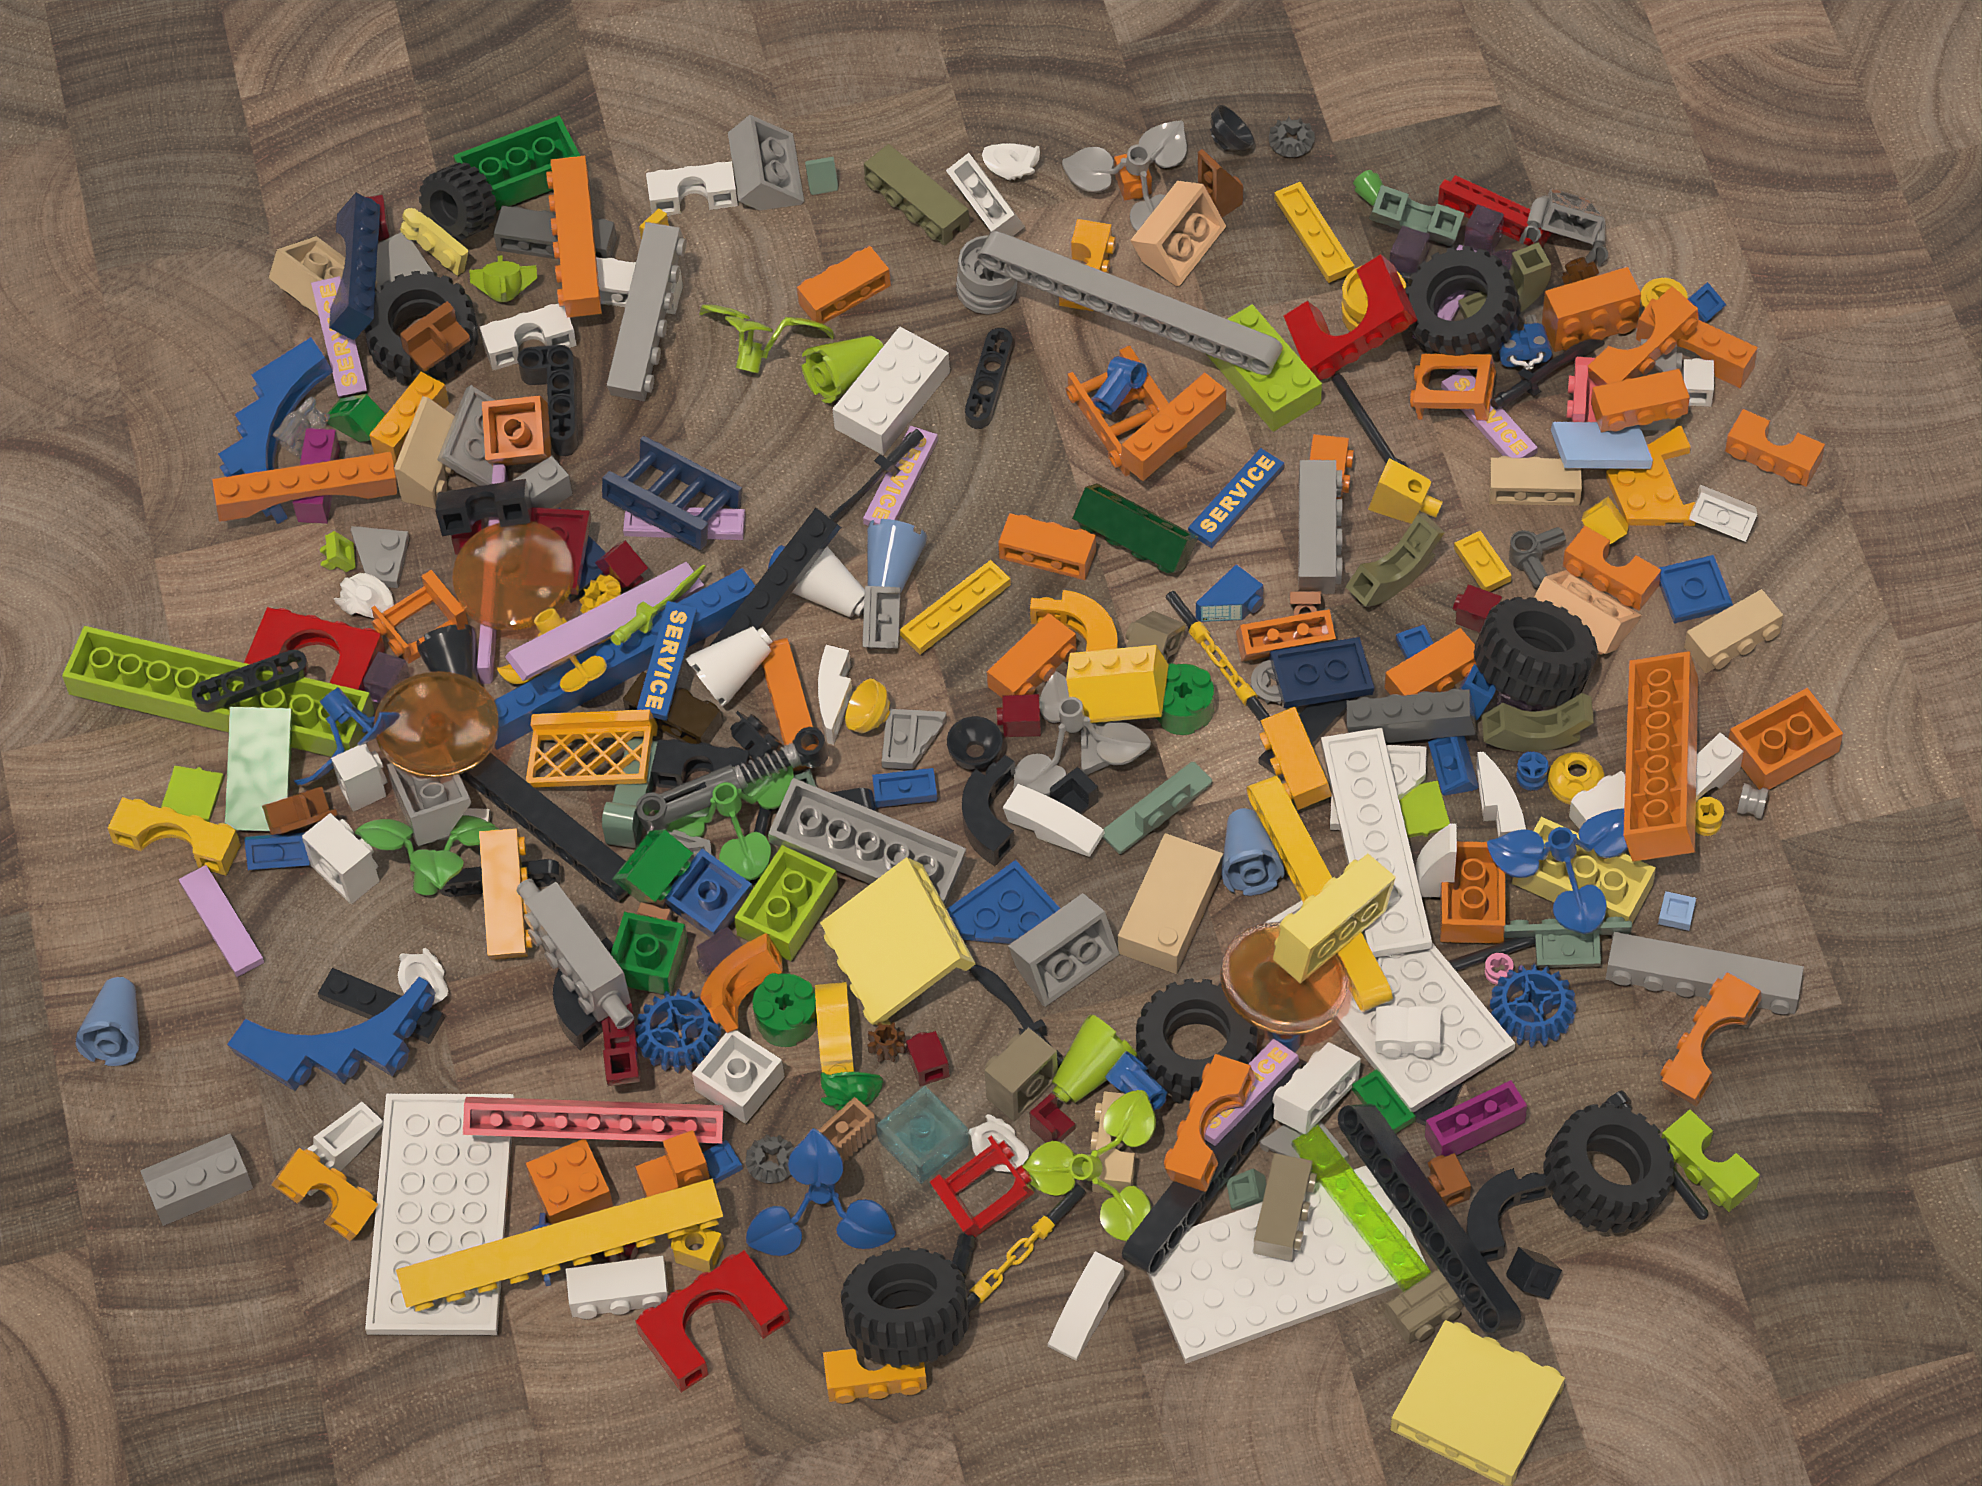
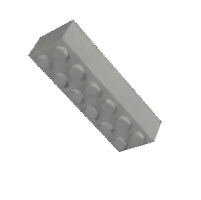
M792 778L768 833L769 843L779 847L784 845L830 868L869 884H872L908 857L923 865L944 906L966 858V848L795 778Z

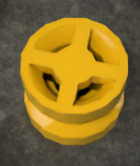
M1703 797L1696 801L1695 832L1703 836H1711L1720 830L1724 816V807L1720 801L1712 797Z

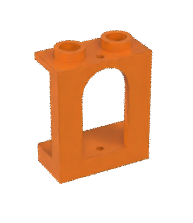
M1422 354L1420 365H1416L1414 371L1416 389L1411 390L1410 405L1415 408L1418 419H1423L1424 408L1474 409L1476 420H1488L1491 406L1490 400L1492 399L1496 376L1492 355L1468 354L1453 356ZM1477 369L1474 391L1430 390L1428 385L1431 370Z
M432 570L421 576L424 585L422 588L383 613L376 606L371 608L374 617L371 623L375 631L381 633V636L385 635L389 640L388 644L397 657L402 655L408 664L421 656L417 650V641L407 644L395 630L396 626L434 602L448 618L447 622L437 628L456 624L458 630L466 628L465 624H468L465 609ZM424 636L419 639L421 643L425 641Z

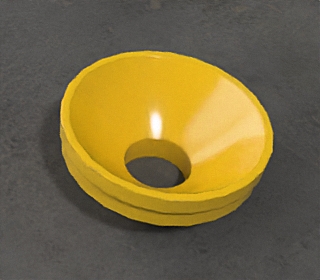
M871 678L867 679L853 692L845 712V723L848 729L858 733H865L878 728L881 723L887 720L890 714V701L888 700L885 686L879 681Z
M1581 752L1566 753L1559 756L1551 765L1548 773V786L1558 800L1571 805V801L1576 794L1584 790L1589 791L1597 786L1598 782L1604 778V771L1600 763L1588 754ZM1579 764L1584 766L1587 772L1583 776L1576 777L1569 773L1568 768L1571 765Z

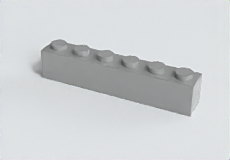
M650 222L645 223L607 382V388L612 396L645 401L647 392H651L653 389L654 375L651 374L653 366L658 365L661 349L658 347L660 337L664 338L666 334L667 320L664 319L666 311L671 310L674 295L671 293L673 283L678 282L680 275V266H677L679 256H684L686 250V239H684L679 227Z
M1614 932L1606 980H1611L1618 985L1632 984L1643 986L1651 991L1665 990L1676 992V994L1683 997L1698 996L1710 1000L1712 996L1709 995V992L1717 978L1723 979L1728 972L1761 991L1762 999L1757 1008L1768 1009L1776 1014H1795L1804 966Z

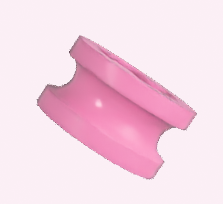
M1504 953L1491 954L1485 962L1486 979L1490 983L1497 985L1500 976L1507 978L1509 969L1513 970L1514 968L1512 959ZM1505 966L1504 971L1500 970L1498 973L1493 971L1494 967Z

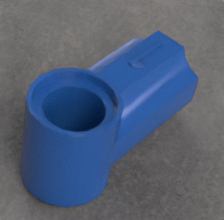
M1121 356L1114 357L1108 365V378L1092 398L1095 406L1104 413L1112 415L1131 388L1137 389L1144 384L1147 376L1146 366L1143 363Z
M1127 1051L1123 1053L1105 1076L1112 1085L1125 1094L1131 1091L1144 1090L1148 1094L1153 1111L1160 1109L1166 1101L1167 1091L1146 1072L1148 1068Z

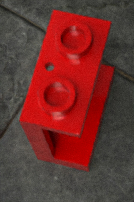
M992 1135L988 1137L991 1143L989 1147L945 1179L939 1174L929 1181L962 1231L968 1236L971 1234L977 1237L1035 1193L1029 1185L1033 1179L1022 1165L1017 1167L1011 1159L1015 1156L1011 1147L1005 1140L999 1142ZM997 1165H1006L1015 1177L1013 1187L973 1217L958 1193L991 1168Z

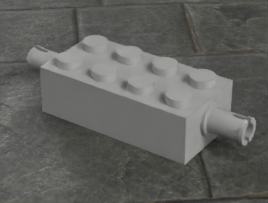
M532 879L521 882L517 886L516 891L525 903L527 914L524 915V919L530 927L528 934L537 947L542 945L546 950L544 955L553 969L558 967L563 973L561 978L570 992L573 990L579 995L578 1002L587 1015L592 1013L598 1022L610 1016L617 1029H623L630 1025L634 1017L626 1008V1005L630 1003L624 972L558 883L555 882L540 891Z

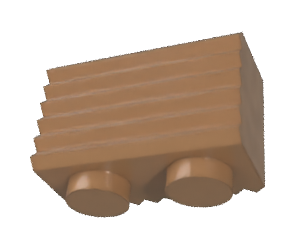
M854 1097L818 1131L826 1136L835 1146L844 1164V1160H849V1156H853V1152H858V1148H862L863 1143H867V1139H872V1135H876L875 1116L873 1112Z

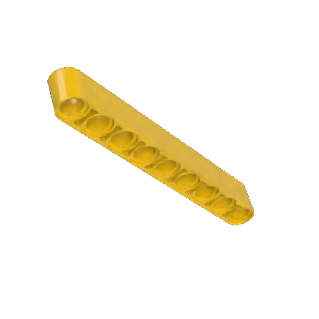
M1275 775L1247 786L1246 790L1249 801L1281 857L1284 868L1302 902L1304 903L1311 895L1316 897L1322 892L1323 887L1332 876L1280 779ZM1361 932L1332 958L1357 1006L1364 1012L1392 1001L1393 996L1389 983Z

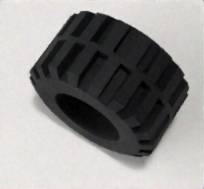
M460 162L430 174L423 180L424 185L420 186L419 190L421 196H419V203L422 205L421 213L427 218L432 219L457 241L468 238L489 227V224L494 220L493 214L496 213V207L494 206L496 199L492 194L491 190L493 188L491 184L488 185L486 181V176L480 174L479 169L475 166L471 167L468 163L461 164Z

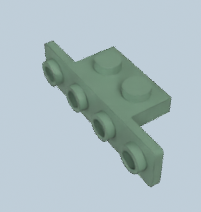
M1190 762L1104 828L1105 834L1102 838L1118 854L1124 853L1210 787L1212 779L1195 762Z
M1608 917L1593 932L1582 934L1564 928L1556 919L1542 920V924H1529L1528 920L1510 921V925H1504L1503 937H1535L1537 968H1545L1546 966L1548 968L1600 966L1599 935H1613L1614 932L1630 934L1632 921H1624L1623 917Z

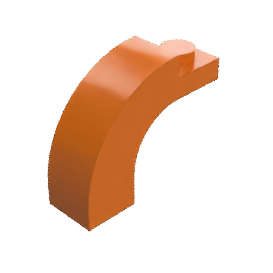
M765 933L732 952L712 971L704 983L700 998L709 1010L713 1021L716 1024L721 1023L727 1033L738 1028V1008L743 998L752 989L761 984L767 975L782 973V956L768 934Z

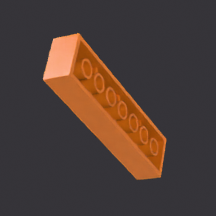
M1690 651L1629 661L1623 836L1632 862L1695 852L1698 675Z

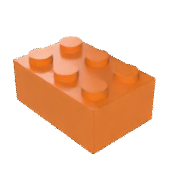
M1629 267L1545 291L1542 325L1545 327L1548 340L1554 352L1567 350L1587 339L1603 340L1605 337L1618 333L1625 334L1637 328L1641 292Z
M1807 687L1731 728L1728 739L1744 751L1741 767L1759 790L1761 788L1770 790L1838 753L1843 732Z
M1457 841L1454 882H1441L1440 942L1502 943L1504 942V925H1506L1505 873L1493 861L1487 842Z

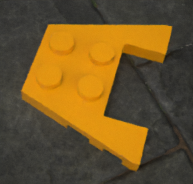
M1682 426L1675 427L1647 445L1653 459L1651 469H1609L1606 471L1607 482L1628 525L1665 526V523H1683L1684 526H1695V523H1697L1689 520L1695 502L1683 505L1664 460L1690 453L1691 446Z

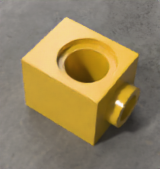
M698 1225L686 1227L687 1234L674 1237L671 1242L675 1262L702 1272H711L714 1270L724 1248L722 1234L707 1228L700 1230ZM693 1244L703 1245L698 1250L688 1249Z

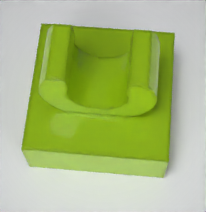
M336 531L325 535L326 545L320 548V553L327 556V559L321 562V566L328 570L338 567L345 572L356 568L354 543Z

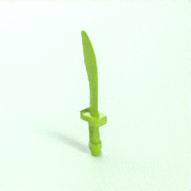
M704 564L682 581L672 593L654 607L644 601L638 604L636 616L625 625L618 627L611 636V641L615 645H620L626 642L637 630L645 634L652 629L654 616L665 609L667 601L674 602L686 593L697 581L706 566Z

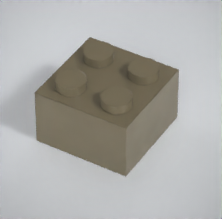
M1030 1028L1021 1035L1016 1034L1009 1041L1007 1049L999 1056H993L985 1066L987 1099L1015 1122L1053 1085L1052 1080L1058 1071L1057 1051Z

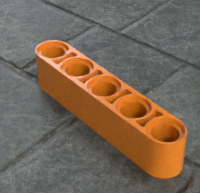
M787 637L774 640L768 645L772 651L761 663L785 746L789 745V743L791 744L801 729L813 727ZM809 745L805 750H813L818 745ZM801 764L797 767H794L793 772L808 769L811 767H807L805 765L802 766Z

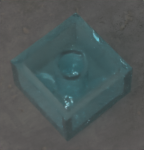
M923 1086L876 1124L878 1141L920 1184L969 1145L968 1128L926 1086Z

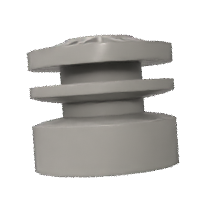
M989 235L976 237L964 245L960 250L957 269L956 291L959 300L965 307L983 314L998 313L1008 308L1015 299L1018 280L989 270L979 263L977 255Z

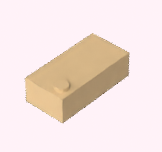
M1165 833L1118 934L1119 954L1177 974L1221 877L1223 853Z

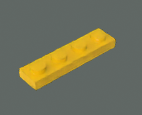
M1301 182L1274 192L1275 201L1326 281L1330 283L1351 273L1354 270V264Z
M991 560L899 629L900 636L921 655L1011 585V578Z

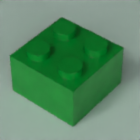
M665 829L649 831L612 880L640 903L656 902V900L662 901L672 888L669 884L676 875L680 877L690 866L691 862L688 859L693 852Z
M624 911L611 956L624 972L627 987L663 995L667 991L671 996L688 944L685 924Z

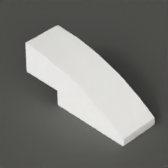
M826 645L819 670L818 697L826 740L828 744L834 745L848 702L853 694L851 678H847L851 663L849 650Z
M1477 752L1476 771L1483 821L1496 820L1498 838L1512 831L1526 829L1522 810L1508 780L1484 752Z
M1020 784L1016 786L1003 806L1008 822L1033 830L1038 839L1088 857L1091 856L1105 834L1104 829L1073 809Z
M1449 824L1435 834L1423 847L1417 858L1415 871L1421 897H1440L1441 882H1454L1457 853L1456 824Z
M361 1102L314 1136L313 1145L308 1150L318 1155L321 1159L320 1163L327 1168H335L341 1171L383 1126V1120ZM310 1190L307 1194L312 1196L318 1190Z
M1096 1251L1094 1252L1064 1307L1048 1342V1347L1075 1361L1078 1360L1108 1310V1302L1124 1277V1265Z

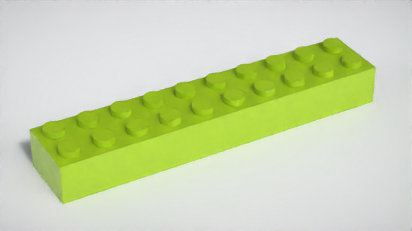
M88 626L83 627L62 675L69 695L224 732H229L230 707L293 709L291 747L330 757L337 750V744L330 724L326 720L330 715L320 703L326 695L339 687L352 704L367 717H372L374 714V707L369 692L306 677L211 712H203L197 709L192 697V691L196 684L249 664ZM269 670L262 671L258 674L257 679L267 681L271 679L273 672ZM233 681L229 684L228 689L234 692L239 691L243 688L244 683L242 681ZM222 687L218 688L220 695H224ZM209 693L203 694L205 700L211 699ZM353 717L343 724H340L338 720L335 722L344 750L347 751L358 746L357 743L366 734L362 731L364 728Z

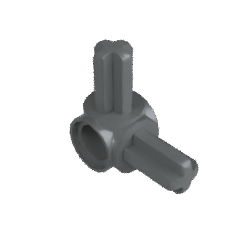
M1556 527L1538 535L1526 530L1517 531L1512 535L1509 561L1514 567L1525 570L1534 587L1539 588L1544 577L1548 576L1540 562L1543 551L1564 544L1566 542L1564 531Z

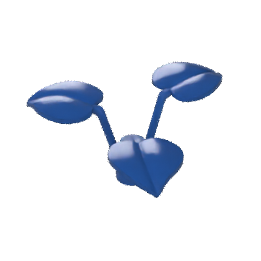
M339 687L331 691L320 703L330 715L326 720L330 724L337 744V750L332 757L345 751L335 723L337 720L340 724H343L353 717L364 728L362 731L367 734L357 743L359 746H362L375 739L400 719L401 715L397 711L405 700L396 696L394 703L384 711L379 712L378 716L367 717L352 704ZM330 758L312 776L294 780L297 785H302L323 777L334 768L332 759Z
M1624 808L1609 810L1588 819L1579 830V839L1570 829L1558 827L1550 832L1548 836L1549 842H1546L1544 845L1542 837L1537 832L1522 829L1512 831L1496 839L1488 840V850L1495 864L1504 873L1516 878L1534 875L1539 869V860H1545L1550 851L1554 859L1565 862L1573 891H1565L1558 895L1553 904L1554 916L1564 928L1582 934L1591 933L1604 920L1607 907L1606 899L1603 892L1595 885H1586L1578 889L1571 859L1576 855V845L1587 852L1594 849L1595 853L1603 858L1616 857L1624 853L1628 849L1623 836Z
M812 1128L807 1136L793 1149L788 1161L789 1172L799 1183L809 1185L808 1193L805 1194V1198L798 1211L791 1218L787 1209L782 1206H772L762 1210L748 1227L746 1243L753 1249L773 1256H783L792 1253L799 1247L802 1240V1231L795 1223L799 1221L811 1200L818 1204H825L830 1200L833 1201L838 1215L843 1218L837 1225V1234L844 1243L851 1247L859 1249L879 1247L893 1239L896 1231L892 1226L888 1213L877 1202L867 1199L857 1200L848 1206L847 1213L842 1209L839 1194L834 1192L835 1183L840 1179L843 1172L842 1158L831 1141L817 1129Z

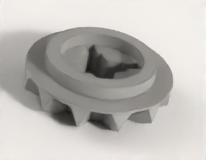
M1267 660L1254 669L1251 675V687L1257 694V697L1263 698L1266 703L1272 701L1280 705L1282 701L1278 687L1276 685L1270 687V679L1275 681L1276 679L1271 661Z

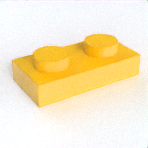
M1481 530L1454 543L1455 552L1481 589L1490 592L1511 582V573Z

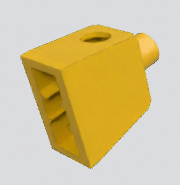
M1389 458L1368 510L1412 524L1419 511L1436 518L1443 501L1427 495L1431 485L1430 479Z

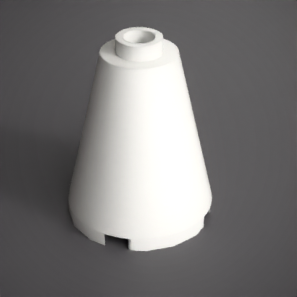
M827 546L792 593L851 618L855 614L860 616L864 612L865 589Z
M752 626L691 654L686 660L695 669L698 677L723 707L733 698L772 651L768 645L773 641L763 628L757 631Z

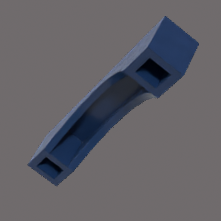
M357 192L337 213L336 233L344 238L346 258L341 282L330 308L329 320L330 329L353 341L370 324L374 317L380 205L371 198H366Z

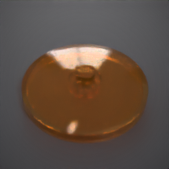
M532 521L530 523L501 527L499 522L476 533L460 550L453 568V586L461 607L476 622L497 630H521L535 626L534 620L541 612L550 608L555 609L557 612L562 607L573 586L574 565L567 545L550 528Z
M426 672L399 682L384 695L377 707L374 719L375 725L379 712H397L401 715L394 725L376 737L377 744L386 759L394 766L409 774L427 778L450 777L475 767L491 752L499 732L498 711L492 696L476 681L451 672Z
M1281 922L1263 923L1244 930L1228 946L1220 970V981L1224 995L1232 1008L1242 1018L1256 1027L1272 1033L1299 1035L1316 1031L1327 1025L1337 1016L1348 991L1347 969L1338 952L1302 983H1299L1273 960L1276 948L1274 943L1279 936L1281 930L1279 925Z

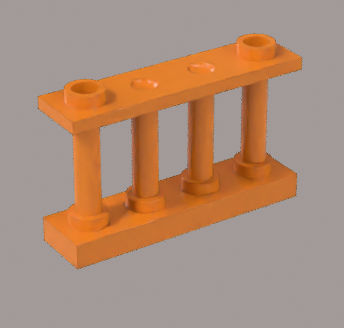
M1130 345L1119 350L1121 357L1141 363ZM1073 372L1068 373V387L1065 390L1071 403L1076 402L1108 450V456L1114 468L1119 467L1124 476L1130 475V471L1122 465L1121 444L1116 436L1148 422L1169 404L1147 372L1144 384L1137 389L1131 388L1118 406L1120 407L1137 399L1144 402L1146 410L1109 427L1102 417L1105 413L1095 406L1088 393L1099 389L1108 378L1107 372L1083 383L1079 382ZM1187 444L1183 446L1179 451L1187 448Z

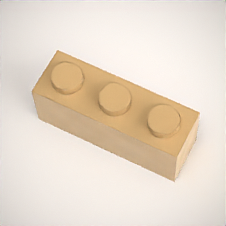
M1491 457L1489 504L1580 506L1582 491L1581 468H1564L1561 458Z
M1761 589L1688 630L1684 648L1690 651L1693 659L1705 673L1715 668L1721 669L1734 657L1751 652L1762 641L1774 639L1781 631L1784 615Z

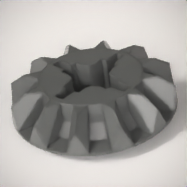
M1288 117L1286 121L1277 120L1276 125L1270 127L1269 144L1276 153L1282 156L1298 157L1304 155L1314 144L1315 132L1312 131L1310 123H1303L1301 118L1291 120ZM1287 132L1292 135L1297 133V140L1293 137L1287 138Z
M767 1134L758 1141L754 1140L753 1145L746 1152V1166L751 1176L760 1182L769 1184L787 1179L791 1175L788 1161L794 1149L791 1141L784 1140L780 1135L770 1137ZM764 1151L771 1155L778 1153L776 1157L779 1166L772 1161L765 1163Z

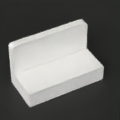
M1700 485L1698 497L1690 513L1689 520L1746 542L1758 514L1755 506Z

